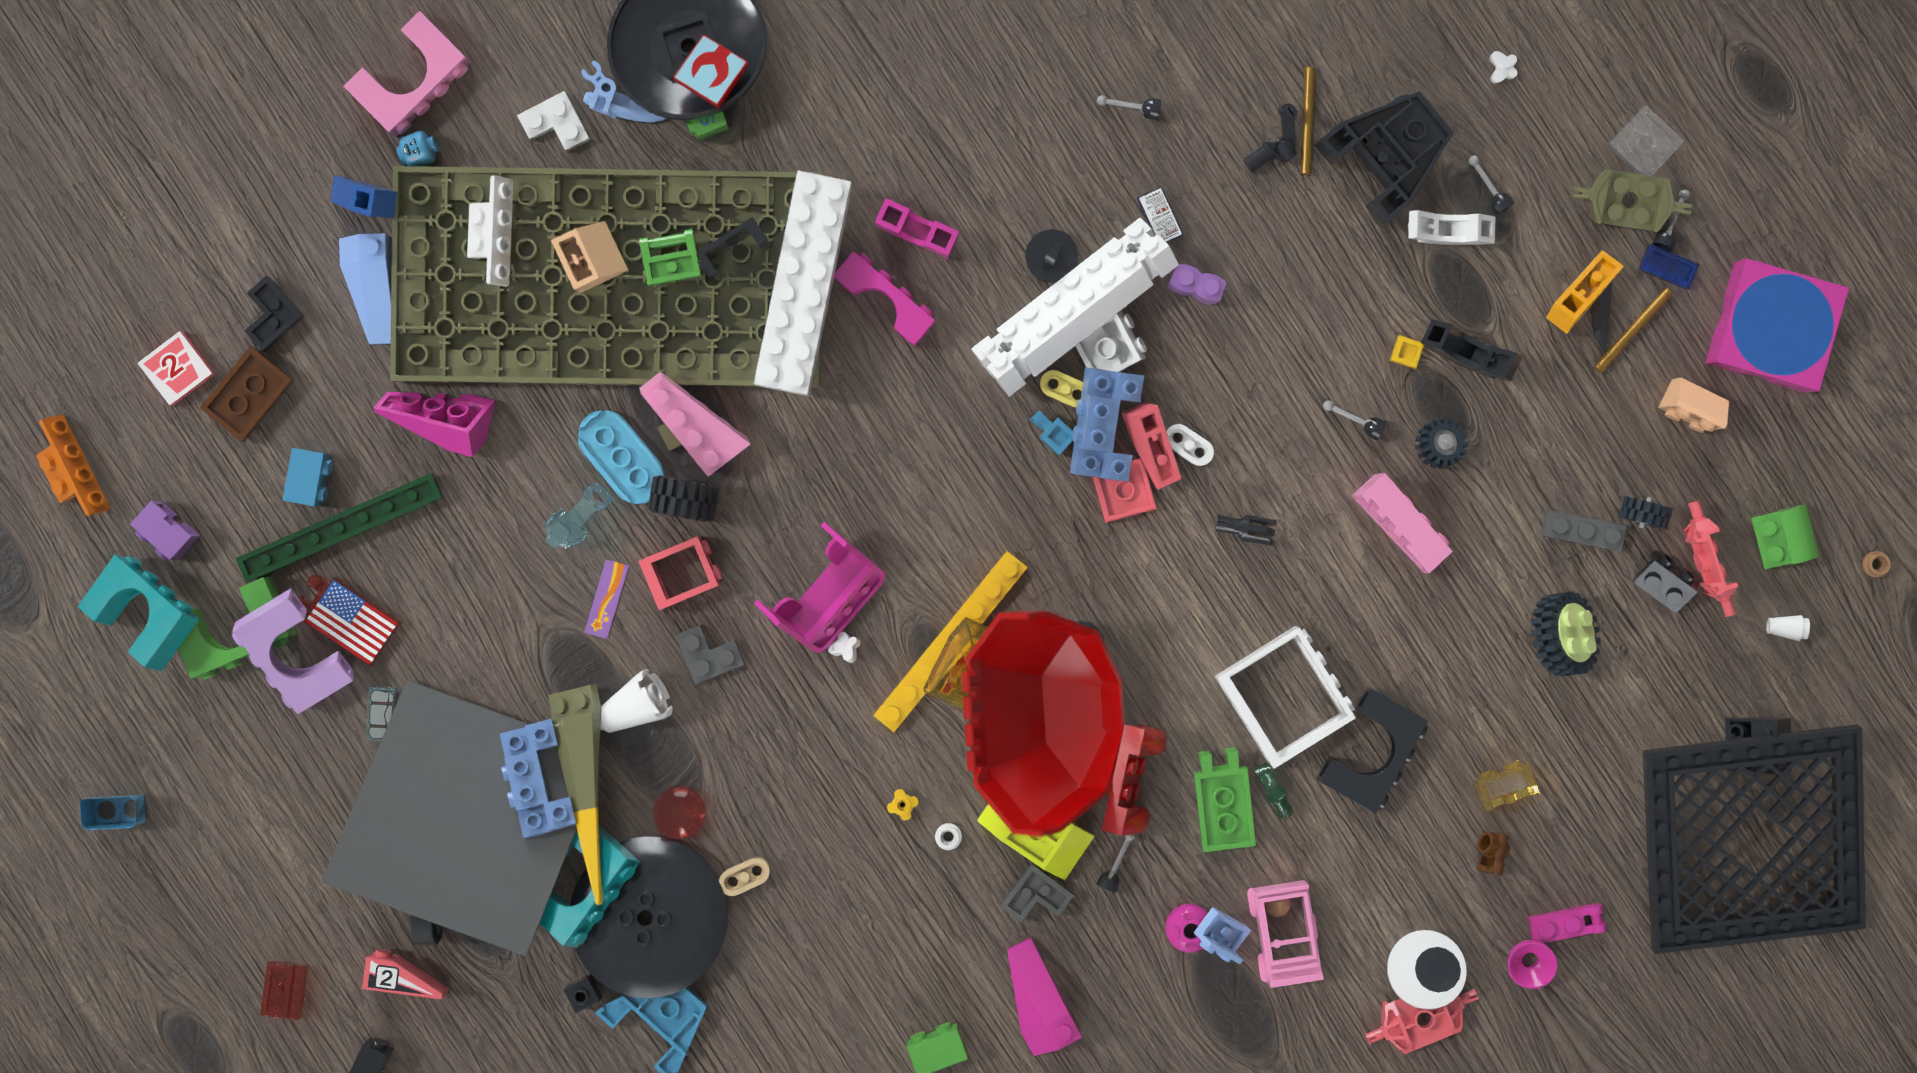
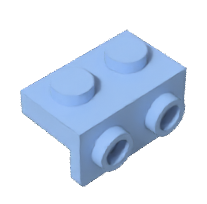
M1212 907L1194 934L1201 940L1200 946L1209 953L1213 954L1216 951V954L1226 962L1233 960L1241 964L1243 959L1236 951L1251 930L1245 924Z

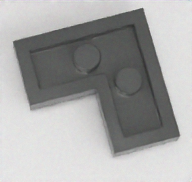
M701 625L675 635L695 684L745 665L736 640L711 649Z
M1030 863L1002 901L1000 907L1022 922L1038 901L1059 917L1074 897V894L1036 865Z

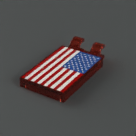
M311 574L306 584L319 592L312 603L303 596L298 597L307 609L306 615L308 616L304 623L369 667L373 666L402 622L339 579L333 578L329 583L318 574Z

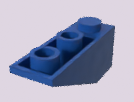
M334 175L330 201L350 211L367 216L393 218L397 191Z

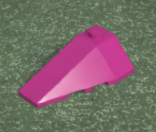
M386 392L373 409L375 413L448 451L473 457L486 441L495 407V400L472 394H462L461 398H447L446 393H437L436 397H421L420 393Z
M1031 937L1008 948L1007 952L1020 1029L1033 1056L1060 1050L1082 1038L1076 1021Z

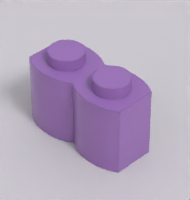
M1179 264L1172 270L1167 287L1176 294L1183 296L1192 295L1200 303L1215 305L1221 300L1227 283L1217 275L1201 274L1190 265Z

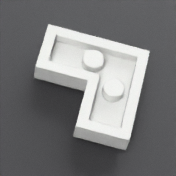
M565 91L517 115L531 141L553 129L566 152L590 141Z

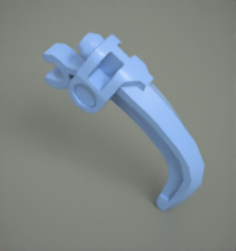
M596 61L591 62L597 70L595 75L590 76L584 69L581 70L583 78L592 82L595 86L594 93L586 92L583 99L589 105V109L614 119L620 117L649 123L665 119L649 113L635 104L628 96L617 92L613 80L603 75L602 69Z

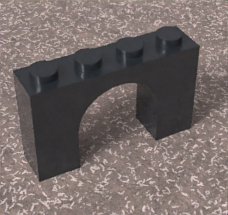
M1367 687L1355 711L1377 722L1386 730L1391 742L1388 759L1380 768L1374 771L1358 772L1328 756L1316 780L1370 811L1377 813L1378 809L1382 810L1385 807L1389 798L1387 793L1391 786L1395 787L1402 776L1400 770L1404 763H1409L1415 753L1413 747L1417 740H1422L1428 730L1426 726L1428 720Z

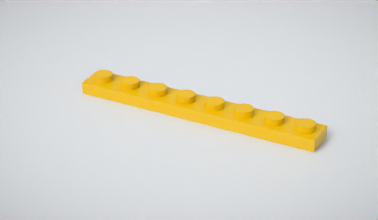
M1006 551L873 716L895 732L956 657L961 647H964L1028 567Z

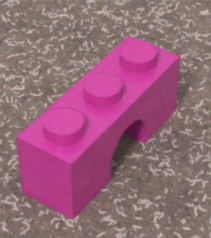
M885 198L875 220L877 228L947 260L959 237V231L940 222L924 219L911 212L909 208Z

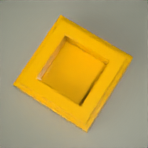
M1399 335L1397 336L1390 361L1417 369L1424 345L1419 341Z

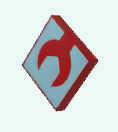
M703 34L673 79L719 109L749 64L743 58Z

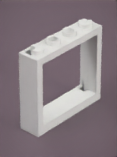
M1297 626L1289 629L1214 676L1265 759L1274 769L1356 718L1352 713L1355 710L1352 702L1347 696L1343 698L1338 690L1341 687L1339 681L1333 673L1329 675L1324 668L1327 665L1326 660L1319 651L1315 653L1310 643L1313 642L1311 636L1308 635L1305 628L1301 630ZM1294 639L1335 704L1339 714L1276 752L1230 677Z

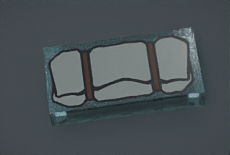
M369 687L366 740H382L397 704L398 688Z

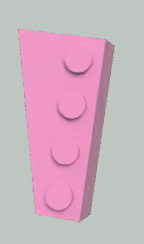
M659 372L640 387L641 395L708 477L750 445L748 437L737 431L727 421L712 412L706 405L699 402L662 372Z
M1386 473L1374 474L1352 495L1354 500L1423 573L1433 571L1453 552L1448 547L1450 542L1440 532L1436 533L1431 527L1432 523L1424 514L1417 511L1413 506V502L1399 490Z

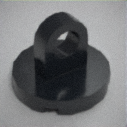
M1055 229L1041 231L1033 236L1027 245L1025 254L1027 267L1031 274L1040 281L1048 283L1058 282L1076 267L1078 260L1077 246L1072 238L1063 231Z

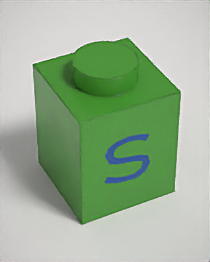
M723 111L702 119L686 120L691 135L696 134L700 141L730 130Z

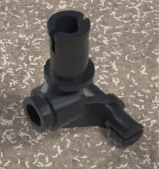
M1285 103L1278 109L1281 117L1282 136L1274 142L1261 143L1262 147L1243 159L1252 173L1271 159L1273 161L1275 159H1282L1284 162H1287L1298 154L1295 150V116L1297 109L1293 104Z

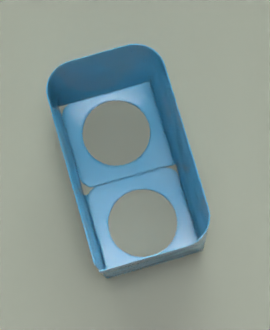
M144 795L93 797L80 800L81 825L86 830L131 828L146 822ZM131 799L135 803V818L128 817L124 812L125 803ZM110 801L115 805L116 813L114 817L103 819L99 816L97 809L101 802Z

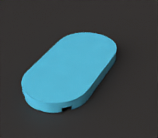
M602 410L595 411L586 416L580 424L578 433V444L581 451L620 498L633 504L648 503L653 477L658 475L665 476V470L661 462L620 414Z

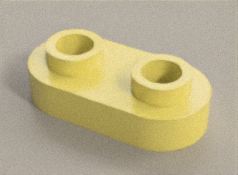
M1057 370L1046 372L1040 380L1041 391L1050 398L1076 408L1078 400L1073 398L1072 393L1075 390H1079L1082 393L1083 382ZM1049 380H1056L1058 387L1051 389L1048 386Z

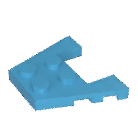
M686 987L674 994L656 998H638L623 994L600 1007L595 1014L613 1029L631 1009L635 1011L672 1045L655 1064L654 1068L660 1073H678L708 1004L689 987Z

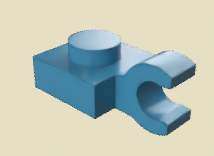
M1038 411L1029 419L1043 431L1038 438L1057 455H1060L1073 441V431L1059 418L1051 422L1042 412Z

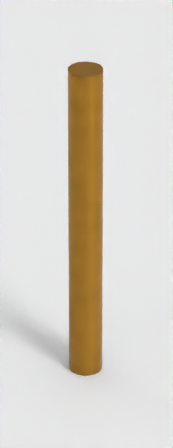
M1305 67L1301 175H1311L1315 67Z
M1664 287L1593 366L1596 371L1602 373L1673 295L1671 290Z

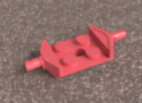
M1699 500L1690 502L1688 505L1693 519L1690 520L1691 523L1683 531L1687 537L1685 539L1686 543H1691L1694 552L1693 560L1703 579L1700 582V586L1704 588L1705 595L1721 601L1725 617L1735 615L1737 613L1731 598L1738 588L1737 582H1725L1726 571L1723 565L1719 564L1716 555L1718 547L1715 540L1710 537V534L1720 531L1719 527L1706 518V516H1703Z
M1472 989L1458 995L1449 1004L1430 1010L1415 1008L1401 999L1390 1003L1384 1001L1382 1002V1026H1380V1029L1365 1033L1369 1045L1385 1038L1386 1041L1390 1040L1400 1051L1407 1054L1461 1032L1463 1027L1462 1009L1465 1008L1464 1005L1479 1000V998L1476 996V991ZM1423 1012L1429 1013L1431 1017L1430 1022L1424 1026L1417 1023L1419 1014Z

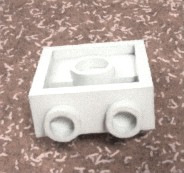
M1119 311L1075 345L1087 368L1120 372L1146 358L1144 354L1147 351L1146 345L1140 337L1136 338L1131 330L1134 328V323L1129 314H1123L1122 311Z

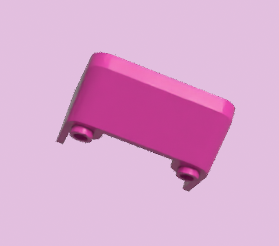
M825 522L820 526L833 537L825 551L826 557L831 563L797 602L790 597L784 598L773 609L758 599L754 603L778 628L816 653L826 650L880 588L885 579L883 570Z

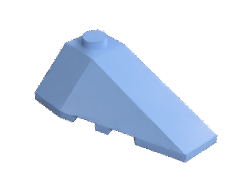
M382 233L357 234L340 238V267L368 343L391 344L392 237Z

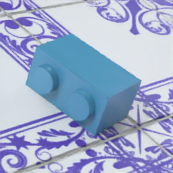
M292 448L282 500L310 506H322L328 497L326 482L327 477L331 475L333 470L332 454Z

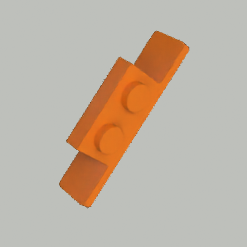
M61 414L43 418L39 423L50 446L36 455L59 503L67 502L76 496L86 516L109 510L110 506L65 416Z

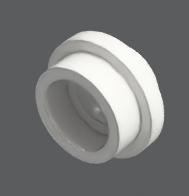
M951 823L941 825L935 834L936 843L944 850L955 849L959 846L962 839L960 829ZM951 832L954 835L953 839L950 841L945 840L943 837L944 833Z

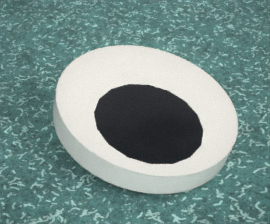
M1429 930L1412 932L1401 938L1390 952L1387 962V975L1390 985L1401 1000L1415 1008L1430 1010L1449 1004L1460 994L1466 981V963L1461 950L1450 938L1441 933Z

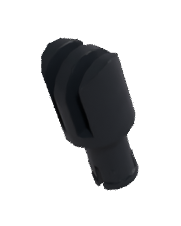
M1218 515L1215 531L1237 534L1241 541L1273 546V540L1247 534L1275 536L1274 529L1249 523L1276 526L1277 520L1245 515L1242 519Z

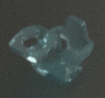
M598 483L587 487L583 492V498L570 513L560 508L547 519L543 526L547 532L546 543L553 549L558 546L569 549L583 543L589 534L583 528V525L596 510L606 509L614 500L613 497ZM592 492L599 493L603 497L604 502H594L591 499L593 497Z

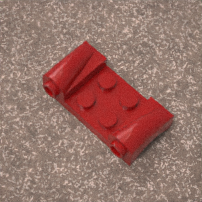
M1139 724V727L1124 725L1102 826L1103 831L1122 836L1139 834L1148 828L1150 823L1149 811L1145 807L1135 805L1134 802L1138 800L1141 787L1138 784L1140 775H1143L1146 768L1144 756L1160 755L1166 748L1167 736L1163 730Z

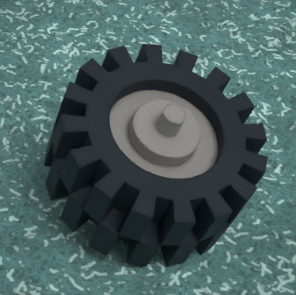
M1449 418L1438 419L1425 424L1424 428L1418 431L1421 435L1415 438V441L1419 442L1418 445H1415V450H1421L1422 453L1417 455L1419 459L1425 458L1423 461L1425 465L1431 464V468L1439 467L1441 469L1460 462L1463 459L1461 456L1466 455L1467 450L1463 448L1468 446V441L1464 442L1463 438L1468 436L1466 433H1460L1463 427L1461 425L1455 426L1456 421H1449Z
M1624 496L1619 517L1640 523L1639 528L1641 529L1648 525L1667 530L1673 509L1652 503L1653 498L1647 497V500L1644 501Z

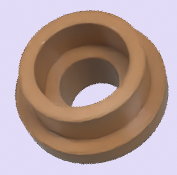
M1881 551L1869 552L1862 562L1864 572L1871 577L1877 578L1886 575L1891 566L1889 557ZM1875 559L1878 561L1876 569L1872 567V562Z

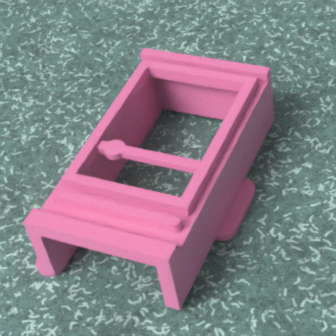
M1305 880L1248 889L1247 896L1250 914L1253 917H1257L1262 953L1257 957L1261 980L1267 982L1270 988L1324 980L1317 945L1318 931L1316 918L1312 913L1309 884ZM1301 897L1307 937L1283 941L1276 939L1270 942L1264 902ZM1309 942L1311 955L1273 961L1271 947L1279 948L1281 945Z

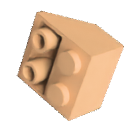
M605 221L576 228L551 240L574 290L579 293L628 271Z
M1676 378L1671 380L1658 408L1666 411L1664 414L1666 417L1675 421L1682 419L1690 423L1689 428L1704 433V431L1713 432L1717 429H1725L1728 420L1729 401L1683 378Z

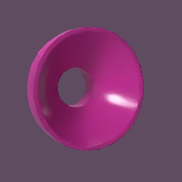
M1189 903L1182 904L1173 909L1165 923V931L1170 943L1175 948L1184 952L1192 953L1204 949L1200 946L1201 940L1197 936L1195 938H1187L1183 931L1184 927L1190 923L1199 926L1208 912L1199 905Z
M1526 940L1518 943L1511 949L1507 959V968L1511 978L1518 985L1524 988L1537 989L1549 984L1553 980L1557 972V960L1553 951L1546 944L1536 940ZM1526 953H1534L1537 955V961L1534 965L1527 966L1522 963V957Z

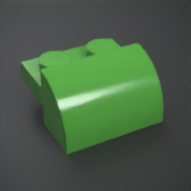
M1807 504L1751 517L1764 569L1791 563L1797 564L1820 556Z

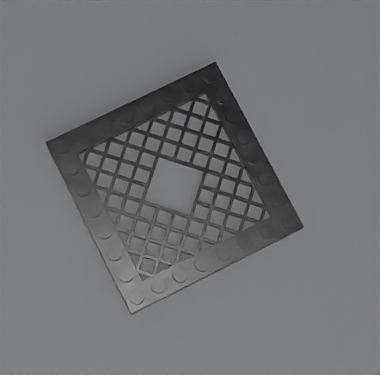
M1855 724L1643 750L1651 950L1655 954L1866 929L1862 727ZM1831 757V762H1829L1826 758ZM1815 759L1807 768L1799 762ZM1823 761L1831 768L1820 779L1812 772ZM1787 763L1781 771L1771 765ZM1796 764L1804 772L1793 782L1785 775ZM1761 766L1754 774L1745 768ZM1769 767L1777 775L1768 785H1765L1758 778ZM1734 769L1727 778L1718 772L1720 770ZM1743 771L1750 779L1740 789L1732 781ZM1707 772L1700 781L1691 775ZM1716 774L1723 782L1713 792L1705 784ZM1679 775H1681V776L1675 781L1674 776H1679ZM1810 775L1818 783L1807 794L1799 786ZM1687 777L1697 784L1688 795L1678 789ZM1831 777H1832V788L1829 787V786L1826 784V782H1827ZM1783 778L1791 786L1780 797L1772 789ZM1757 782L1764 790L1753 800L1746 792ZM1730 785L1737 793L1726 803L1719 795ZM1822 787H1825L1831 794L1820 804L1813 797ZM1702 788L1711 796L1699 806L1692 798ZM1797 790L1805 797L1794 808L1786 800ZM1675 792L1684 798L1677 807ZM1770 793L1778 800L1767 811L1759 803ZM1743 796L1751 804L1740 814L1733 806ZM1716 799L1724 807L1713 817L1706 809ZM1811 801L1818 808L1807 818L1800 811ZM1690 803L1698 810L1689 820H1686L1679 813ZM1831 803L1832 813L1826 809ZM1784 804L1792 811L1781 822L1773 814ZM1756 807L1792 835L1757 875L1720 847ZM1730 810L1738 818L1727 828L1720 820ZM1825 812L1832 819L1821 830L1813 822ZM1704 814L1712 821L1701 832L1693 824ZM1798 815L1805 823L1796 832H1793L1787 825ZM1676 817L1685 823L1678 832ZM1718 825L1725 832L1714 842L1707 834ZM1811 826L1819 833L1808 844L1801 836ZM1691 828L1699 835L1688 846L1680 838ZM1832 828L1833 838L1827 834ZM1825 837L1833 844L1821 854L1814 847ZM1705 839L1712 847L1702 857L1694 849ZM1798 840L1806 847L1795 858L1788 850ZM1677 842L1684 848H1686L1679 857L1677 853ZM1719 850L1726 857L1715 867L1708 859ZM1812 851L1820 858L1809 869L1801 861ZM1692 853L1699 861L1689 871L1681 863ZM1832 853H1833V863H1832L1830 860H1828L1829 856H1830ZM1785 854L1793 861L1782 872L1775 864ZM1730 861H1733L1740 868L1729 878L1721 871ZM1826 862L1833 869L1822 879L1815 872ZM1706 864L1713 872L1702 881L1695 874ZM1799 865L1806 873L1796 883L1788 875ZM1678 867L1686 873V875L1680 882L1678 877ZM1772 868L1780 876L1769 886L1762 878ZM1744 872H1747L1753 879L1743 889L1735 882ZM1720 875L1727 882L1716 892L1708 885ZM1813 876L1820 883L1809 893L1802 886ZM1693 878L1700 886L1692 895H1689L1682 888ZM1833 878L1834 888L1828 884ZM1786 879L1793 887L1783 897L1775 889ZM1759 882L1767 890L1758 899H1755L1749 892ZM1731 886H1734L1740 891V894L1730 903L1722 896ZM1824 887H1827L1833 894L1823 904L1815 897ZM1707 889L1714 896L1703 906L1696 899ZM1800 890L1807 897L1796 907L1789 900ZM1679 892L1688 898L1681 907ZM1773 893L1781 900L1772 910H1769L1763 903ZM1746 896L1754 904L1744 914L1736 906ZM1720 899L1728 907L1717 917L1710 909ZM1811 901H1814L1817 904L1813 906H1808L1811 903ZM1694 903L1701 910L1691 920L1683 913ZM1785 904L1791 907L1789 909H1781ZM1759 907L1764 910V912H1755V911H1756ZM1732 911H1735L1737 914H1739L1728 916ZM1706 913H1707L1709 916L1712 917V918L1702 919V918L1705 916Z

